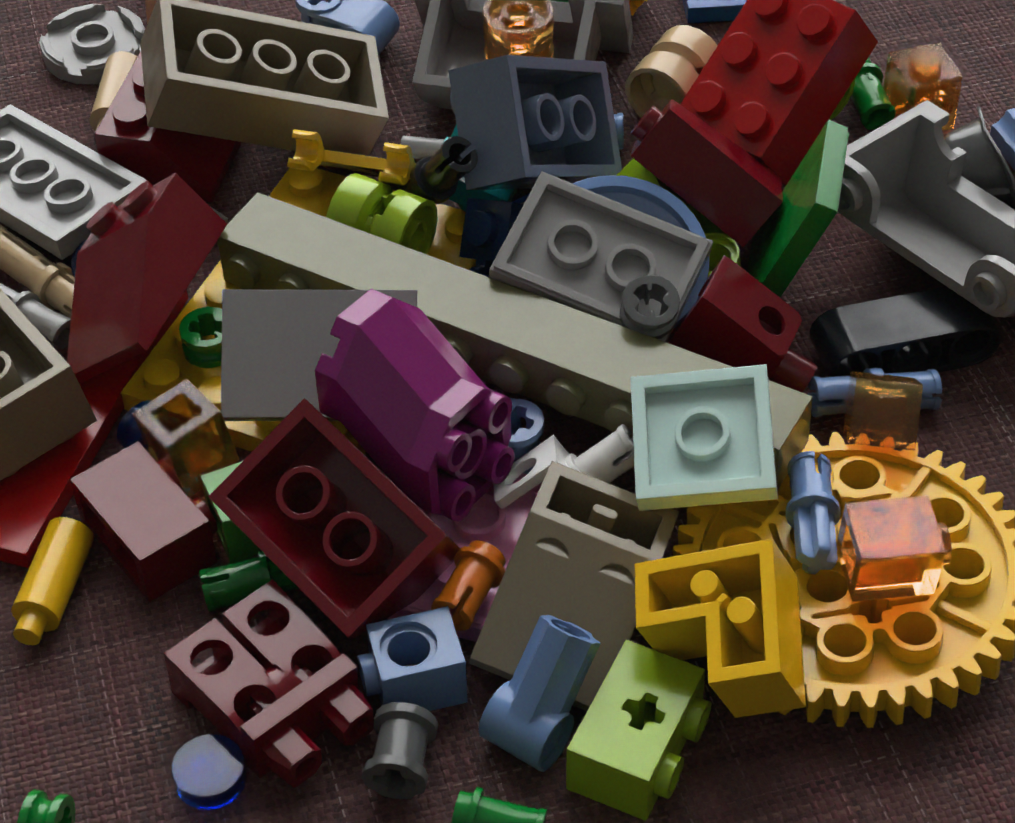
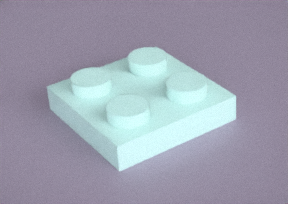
M767 364L631 377L635 491L639 511L778 499Z

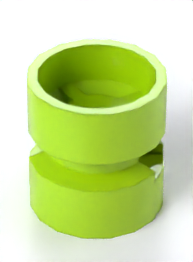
M358 173L347 176L338 186L326 214V217L424 254H427L430 250L438 221L437 207L434 201L400 189L393 192L390 185Z

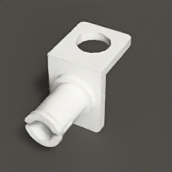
M621 424L617 427L616 431L578 457L572 453L569 454L558 439L552 435L516 460L512 465L509 475L500 484L493 483L495 503L500 509H503L542 483L551 461L604 482H612L634 467L633 438H629L631 431L624 424ZM533 467L525 477L513 484L523 472Z

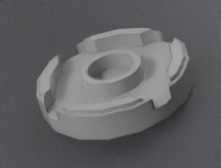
M104 4L78 6L57 15L47 25L48 32L45 36L41 34L39 41L47 70L58 79L71 83L100 84L107 58L111 54L125 51L138 56L141 52L140 42L145 32L141 18L129 9L117 6L118 12L105 11Z

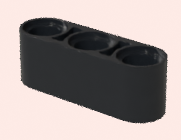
M947 286L836 307L818 316L812 323L809 331L810 339L828 377L863 375L864 370L867 368H881L885 374L927 371L928 369L944 372L973 366L985 361L997 351L1001 343V335L990 315Z

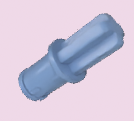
M806 451L793 456L787 466L790 478L791 500L787 503L785 515L788 524L794 529L796 559L802 563V569L806 573L816 575L820 570H831L837 563L835 525L839 522L841 509L839 502L832 495L830 460L824 454H820L818 457L819 473H817L815 470V452Z

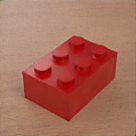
M747 0L680 105L781 176L782 184L786 186L878 41L855 9L834 0Z

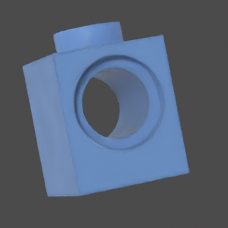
M448 606L366 624L369 653L357 655L360 677L366 697L378 695L381 706L391 702H407L419 705L429 711L467 702L466 661ZM408 664H417L415 666H404Z

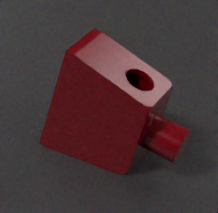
M724 255L702 286L698 294L700 298L683 322L673 329L667 343L732 367L767 364L770 381L803 392L812 379L817 365L789 348L802 322L799 312Z

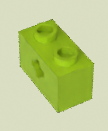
M625 640L567 747L566 789L647 821L658 797L661 796L669 799L677 786L684 764V757L679 755L686 740L698 742L706 727L712 703L703 699L705 669Z

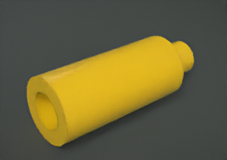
M57 517L48 523L11 608L13 617L18 621L13 635L19 642L26 645H37L44 632L53 631L59 626L94 542L92 531L82 522L68 517Z

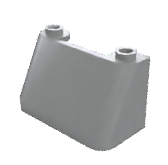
M926 100L847 145L838 213L985 313L994 317L1015 316V210L961 176L967 152L960 147L951 150L942 132V127L948 124L950 114Z

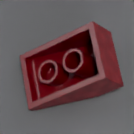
M177 173L170 175L155 185H152L149 181L141 183L119 206H116L113 202L104 205L94 214L86 226L91 234L77 253L67 363L71 366L79 384L149 349L227 226V223Z

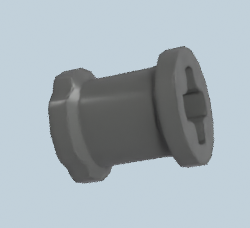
M391 702L382 705L376 711L373 724L378 734L374 757L365 762L362 780L368 788L375 790L384 797L411 799L425 792L428 773L423 767L427 745L436 738L438 721L436 716L429 710L416 704Z

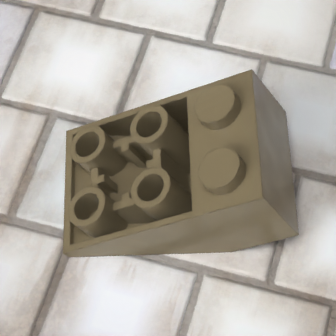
M551 461L468 663L511 680L541 615H551L563 621L571 622L592 633V636L601 643L572 705L587 711L625 640L630 641L636 626L635 563L661 559L663 557L679 511L672 508L639 511L636 494Z

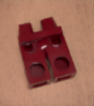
M273 579L223 612L225 627L215 618L164 652L172 693L188 709L195 706L217 728L229 746L239 755L246 758V764L259 778L272 771L292 787H297L314 775L322 764L321 749L312 741L329 729L344 746H353L374 729L373 709L359 691L357 666L344 653H339L333 643ZM267 610L268 618L251 629L249 626L251 618L256 613ZM207 648H212L213 655L193 668L192 662L195 656Z

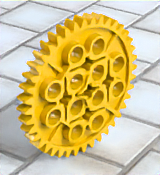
M832 432L829 445L821 446L819 441L812 434H809V440L802 452H815V470L817 473H819L818 457L820 454H824L830 460L832 495L839 502L841 509L839 522L835 525L837 563L831 570H820L816 575L806 573L802 569V563L796 559L794 529L788 524L785 515L787 503L791 500L789 475L786 476L778 489V499L688 507L687 524L679 525L678 545L673 546V556L773 538L797 575L807 722L814 723L823 710L828 709L832 710L837 727H844L850 712H859L865 726L873 728L877 718V711L885 710L890 719L896 725L903 724L904 708L907 706H912L918 714L926 719L931 717L933 698H936L939 702L952 709L957 706L959 688L974 696L980 693L981 676L994 680L999 677L1001 660L1012 662L1014 659L1015 510H1002L1004 495L1001 492L985 494L986 478L983 475L964 480L966 464L962 461L943 468V452L940 450L932 452L925 458L918 457V442L915 441L906 445L902 451L894 450L893 438L890 435H886L879 442L878 446H870L865 432H859L853 444H845L839 432ZM791 710L779 711V713L786 715Z

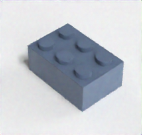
M504 55L448 70L451 85L450 103L456 117L458 137H463L471 143L460 156L463 159L474 149H476L478 156L476 167L464 175L467 190L532 189L541 171L573 184L587 178L617 175L622 170L606 62Z

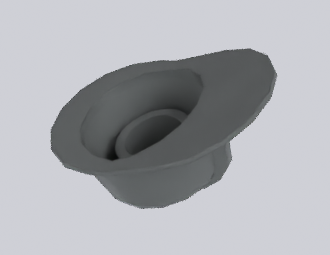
M978 106L979 117L949 132L944 137L951 150L960 147L967 152L961 176L1015 210L1014 176L1001 151L986 129L981 107Z

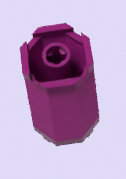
M371 288L340 313L333 324L330 335L339 338L340 341L333 357L321 353L314 370L319 411L341 422L388 478L418 507L460 522L469 514L472 506L490 489L492 483L500 484L503 482L512 468L515 453L513 448L508 446L511 440L510 415L512 400L508 396L487 388L420 308Z

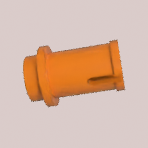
M480 540L472 541L469 546H464L457 551L454 557L456 568L439 596L434 599L431 605V610L446 606L452 609L456 607L451 617L457 631H465L471 627L474 616L491 588L500 586L505 573L504 565L506 560L502 552L492 544Z

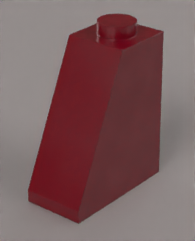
M673 99L668 102L662 111L652 105L630 133L638 139L633 145L631 157L742 247L748 243L783 202L781 176Z

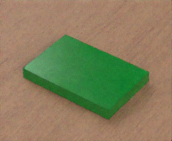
M829 119L782 191L783 202L760 227L752 239L747 272L778 297L782 296L838 212L849 132H847L848 127Z

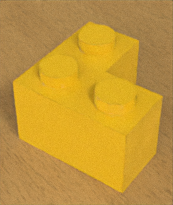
M773 538L635 563L636 629L654 650L680 660L707 656L708 684L735 718L806 707L798 579Z

